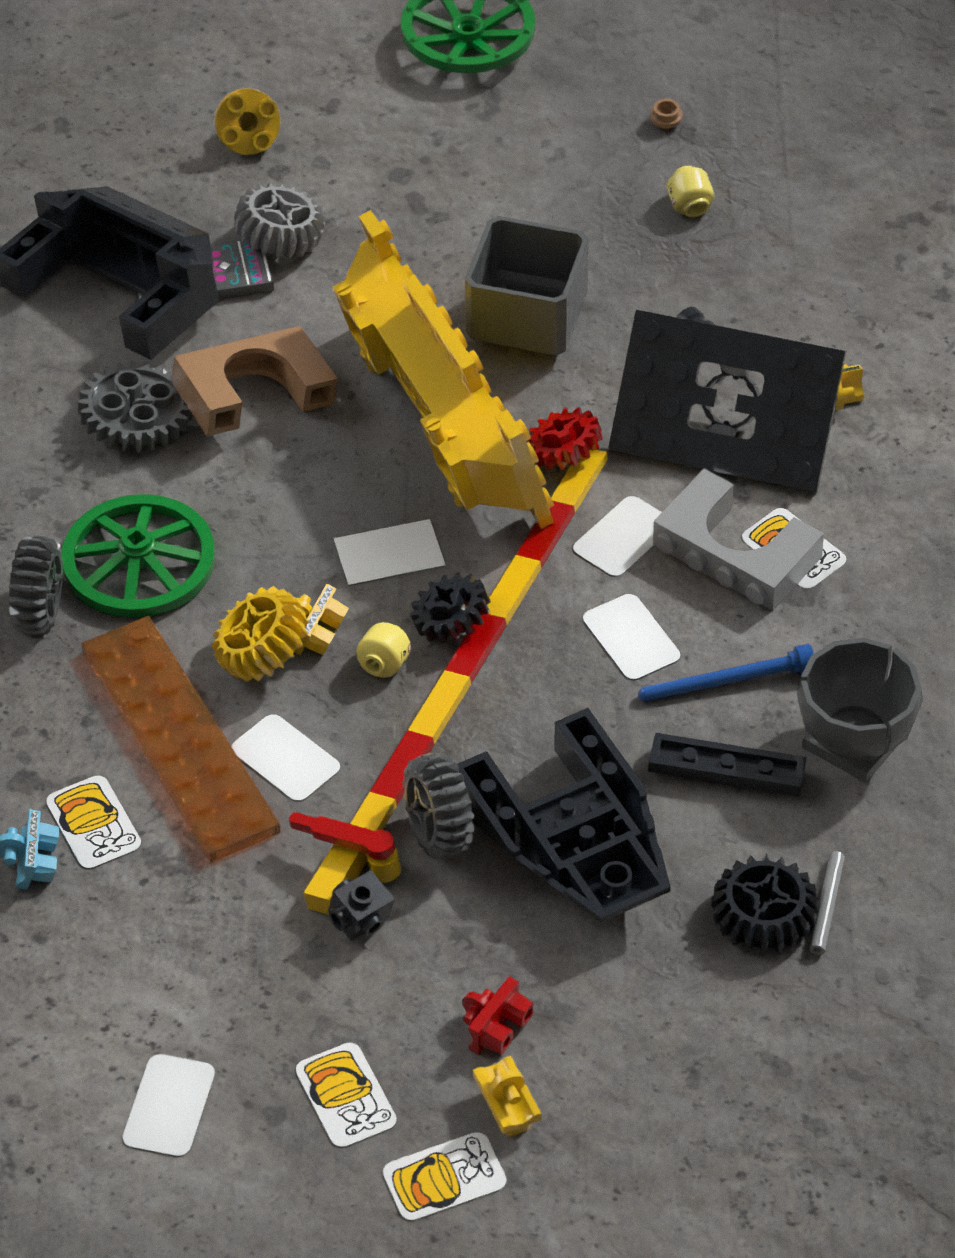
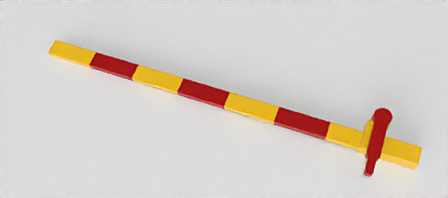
M590 450L591 457L589 459L581 457L578 465L574 466L571 464L551 497L554 506L549 509L554 523L543 529L540 528L537 522L534 524L490 596L491 603L487 604L490 610L489 614L480 615L484 623L471 626L473 633L467 634L351 823H345L324 816L315 818L293 812L290 815L289 823L292 829L312 834L314 839L333 844L304 891L308 909L329 915L328 909L334 888L346 879L355 880L367 862L370 870L383 883L391 882L400 875L401 865L393 835L383 829L403 797L404 787L402 782L405 778L404 770L407 768L408 761L428 754L432 750L608 460L606 451Z

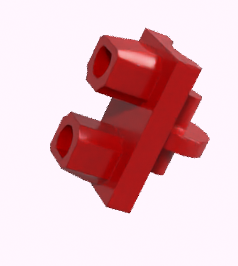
M508 976L495 994L491 990L485 989L482 994L468 992L464 996L462 1005L467 1013L462 1019L469 1025L468 1032L473 1039L468 1045L469 1050L479 1055L484 1048L503 1055L513 1039V1030L503 1025L505 1021L509 1019L523 1027L532 1018L534 1003L519 993V981Z

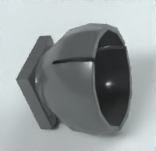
M867 638L833 641L810 656L797 688L799 709L805 730L808 732L803 737L802 748L867 783L895 748L908 739L920 710L923 697L915 665L897 648L892 651V645ZM891 656H892V666H891V670H890L889 677H888V671H889V666H890V661H891Z

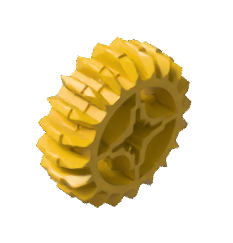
M274 586L268 590L261 587L255 595L250 592L247 593L246 599L243 601L237 600L236 606L232 610H226L227 616L225 619L218 621L220 629L213 633L215 641L211 646L215 651L214 656L217 658V662L229 675L234 676L236 679L242 678L246 682L252 678L259 681L264 674L272 676L276 668H284V662L289 658H295L293 652L295 649L303 646L300 639L308 634L305 627L309 621L306 618L303 606L291 593L286 592L284 589L278 590Z

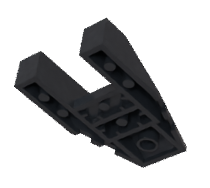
M589 708L555 721L554 751L571 773L576 783L526 805H523L487 751L457 763L459 773L464 775L465 786L469 788L468 795L472 801L471 810L474 814L472 822L510 855L600 923L671 891L661 847H659L655 833L653 815L650 813L647 801L646 788Z

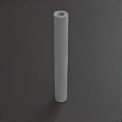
M833 851L829 854L819 901V910L809 948L810 952L815 955H823L826 950L845 859L844 854L838 851Z

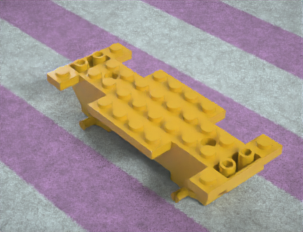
M371 210L358 216L367 240L360 244L345 280L332 286L349 332L361 349L360 355L365 360L368 371L376 372L379 375L391 369L423 417L420 419L433 457L448 482V490L453 495L457 506H464L467 511L479 504L529 510L541 529L554 523L549 509L554 504L546 488L542 487L546 484V480L539 467L534 465L539 460L531 444L526 442L531 439V436L524 422L521 419L515 421L509 411L505 410L498 396L491 398L489 395L491 393L490 386L482 373L479 374V371L483 370L479 357L474 350L470 352L466 350L468 344L460 329L456 328L453 330L451 328L453 323L443 305L440 307L436 306L438 301L430 285L427 283L423 286L416 275L413 274L408 264L401 266L400 262H402L398 250L393 243H389V240L393 239V234L386 221L383 219L379 222Z

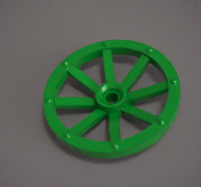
M409 0L401 16V34L408 50L425 64L454 73H480L506 66L526 52L535 35V14L528 0H504L510 5L485 20H482L481 14L486 0H474L470 14H461L453 0H440L453 23L420 11L434 0ZM517 13L520 14L524 24L522 29L490 30ZM415 20L446 34L417 37L413 29V22ZM514 40L500 51H496L484 42ZM456 43L449 55L430 48V46ZM475 49L484 55L478 57H461L465 50L470 51Z
M137 494L108 500L84 513L68 531L63 542L61 557L63 559L62 567L65 580L71 591L83 603L109 615L140 618L169 612L195 597L206 585L213 572L215 548L212 532L208 524L191 507L164 496ZM139 512L136 526L130 529L124 528L111 519L123 514ZM152 513L167 515L179 520L151 532L147 530ZM97 526L119 539L80 545L88 533ZM192 530L198 538L202 550L199 552L160 542ZM116 553L86 580L81 577L76 568V558ZM156 555L198 565L192 575L179 585ZM123 564L128 567L124 599L105 595L95 589ZM149 567L169 592L152 598L136 599L140 569Z

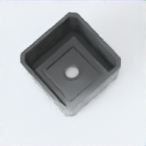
M503 216L489 219L465 277L466 333L472 340L555 356L566 352L588 292L589 238L583 231Z

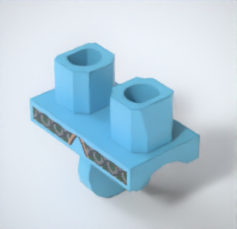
M32 809L28 811L27 825L21 828L20 835L18 834V829L14 827H9L5 834L0 835V857L4 858L6 865H14L16 859H18L16 888L24 890L28 889L31 880L51 882L57 866L56 857L38 854V849L54 852L59 838V827L40 822L41 811Z

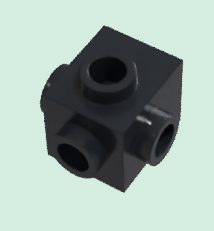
M370 870L353 881L346 879L334 888L328 909L329 918L334 927L339 931L343 930L351 941L362 934L369 936L379 930L384 921L389 919L395 898Z

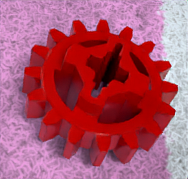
M577 407L572 413H569L568 409L564 408L561 414L559 412H551L548 420L539 419V427L529 429L531 439L526 442L531 444L539 461L535 463L538 467L545 464L546 469L551 470L555 465H559L560 470H563L567 463L568 465H578L581 457L589 459L591 457L589 451L599 449L598 441L603 440L599 421L596 416L593 417L590 410L582 413L581 408Z

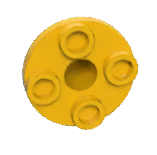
M252 88L235 90L225 96L218 105L214 119L215 130L220 141L228 149L236 153L252 155L268 150L280 129V114L277 104L268 95Z

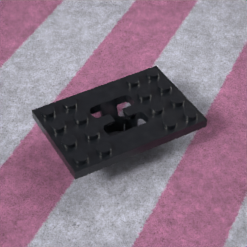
M636 309L608 449L818 492L847 351ZM704 362L720 364L722 374L714 376L706 386H701L698 382L700 366ZM748 370L759 372L764 376L761 394L758 387L755 386L757 384L749 377ZM727 376H733L734 380L743 379L754 395L738 394L735 412L750 415L737 424H730L727 420L721 422L714 414H711L712 410L710 407H714L717 400V390L712 388ZM696 404L702 405L706 417L712 422L707 431L695 429L689 423L692 407ZM755 418L754 433L750 439L735 437L740 427L749 424Z

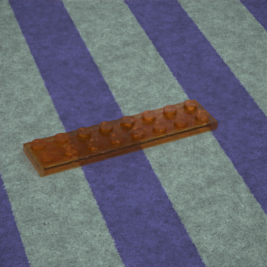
M149 616L81 643L84 656L211 863L281 833L279 821Z

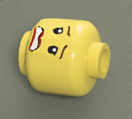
M691 166L680 167L667 182L666 187L674 210L679 214L686 215L687 217L700 216L708 211L714 200V192L708 175L701 168Z
M385 622L377 623L366 632L356 649L357 660L367 673L375 677H392L400 670L409 657L411 644L406 633L399 626Z

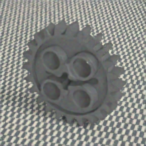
M131 361L130 367L127 368L120 362H117V370L114 371L105 366L104 375L94 372L93 381H85L84 390L79 392L78 413L81 415V425H87L88 434L96 433L97 442L107 438L108 447L110 448L116 443H121L122 451H126L129 445H134L136 451L140 452L142 445L146 444L151 450H155V442H160L162 445L167 446L168 436L178 440L179 430L187 431V423L192 421V413L172 384L173 370L164 374L163 365H159L153 370L150 369V364L147 361L142 367H137L136 362Z

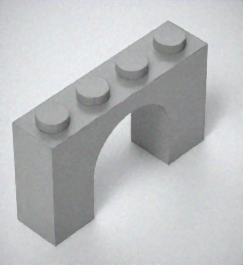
M703 469L653 521V545L661 552L670 554L685 562L692 569L712 577L722 586L731 588L746 596L751 602L774 611L822 558L824 533L793 517L771 542L761 548L739 551L722 546L709 533L732 509L734 484Z

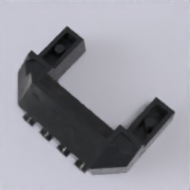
M108 186L36 193L34 200L38 217L0 248V286L22 297H26L69 260L142 294L143 296L119 316L125 348L149 360H152L219 302L209 233Z

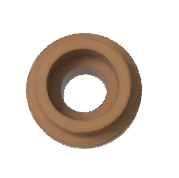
M661 99L654 104L650 111V120L657 127L670 129L682 122L683 112L679 104L674 100Z

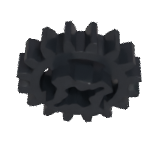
M457 572L453 579L449 580L446 575H443L441 582H429L430 588L428 591L418 592L421 600L411 603L414 611L410 613V617L419 635H425L429 642L438 637L440 643H445L450 636L457 641L460 634L464 632L470 635L473 633L471 626L474 624L482 625L484 622L480 615L489 614L490 610L487 604L491 603V599L480 579L475 580L473 574H469L463 579L460 572Z

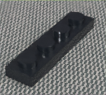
M655 733L648 762V772L800 796L807 757Z

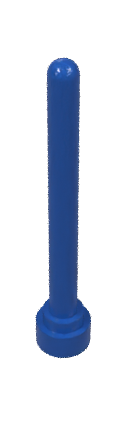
M809 643L794 646L793 651L787 652V656L642 687L638 692V697L641 701L647 702L790 670L792 674L799 673L802 676L810 656L814 652Z

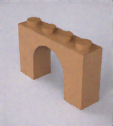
M301 326L174 356L172 384L207 436L239 429L242 401L229 383L231 379L238 376L255 374L267 376L278 381L287 389L302 412L334 404L338 378Z

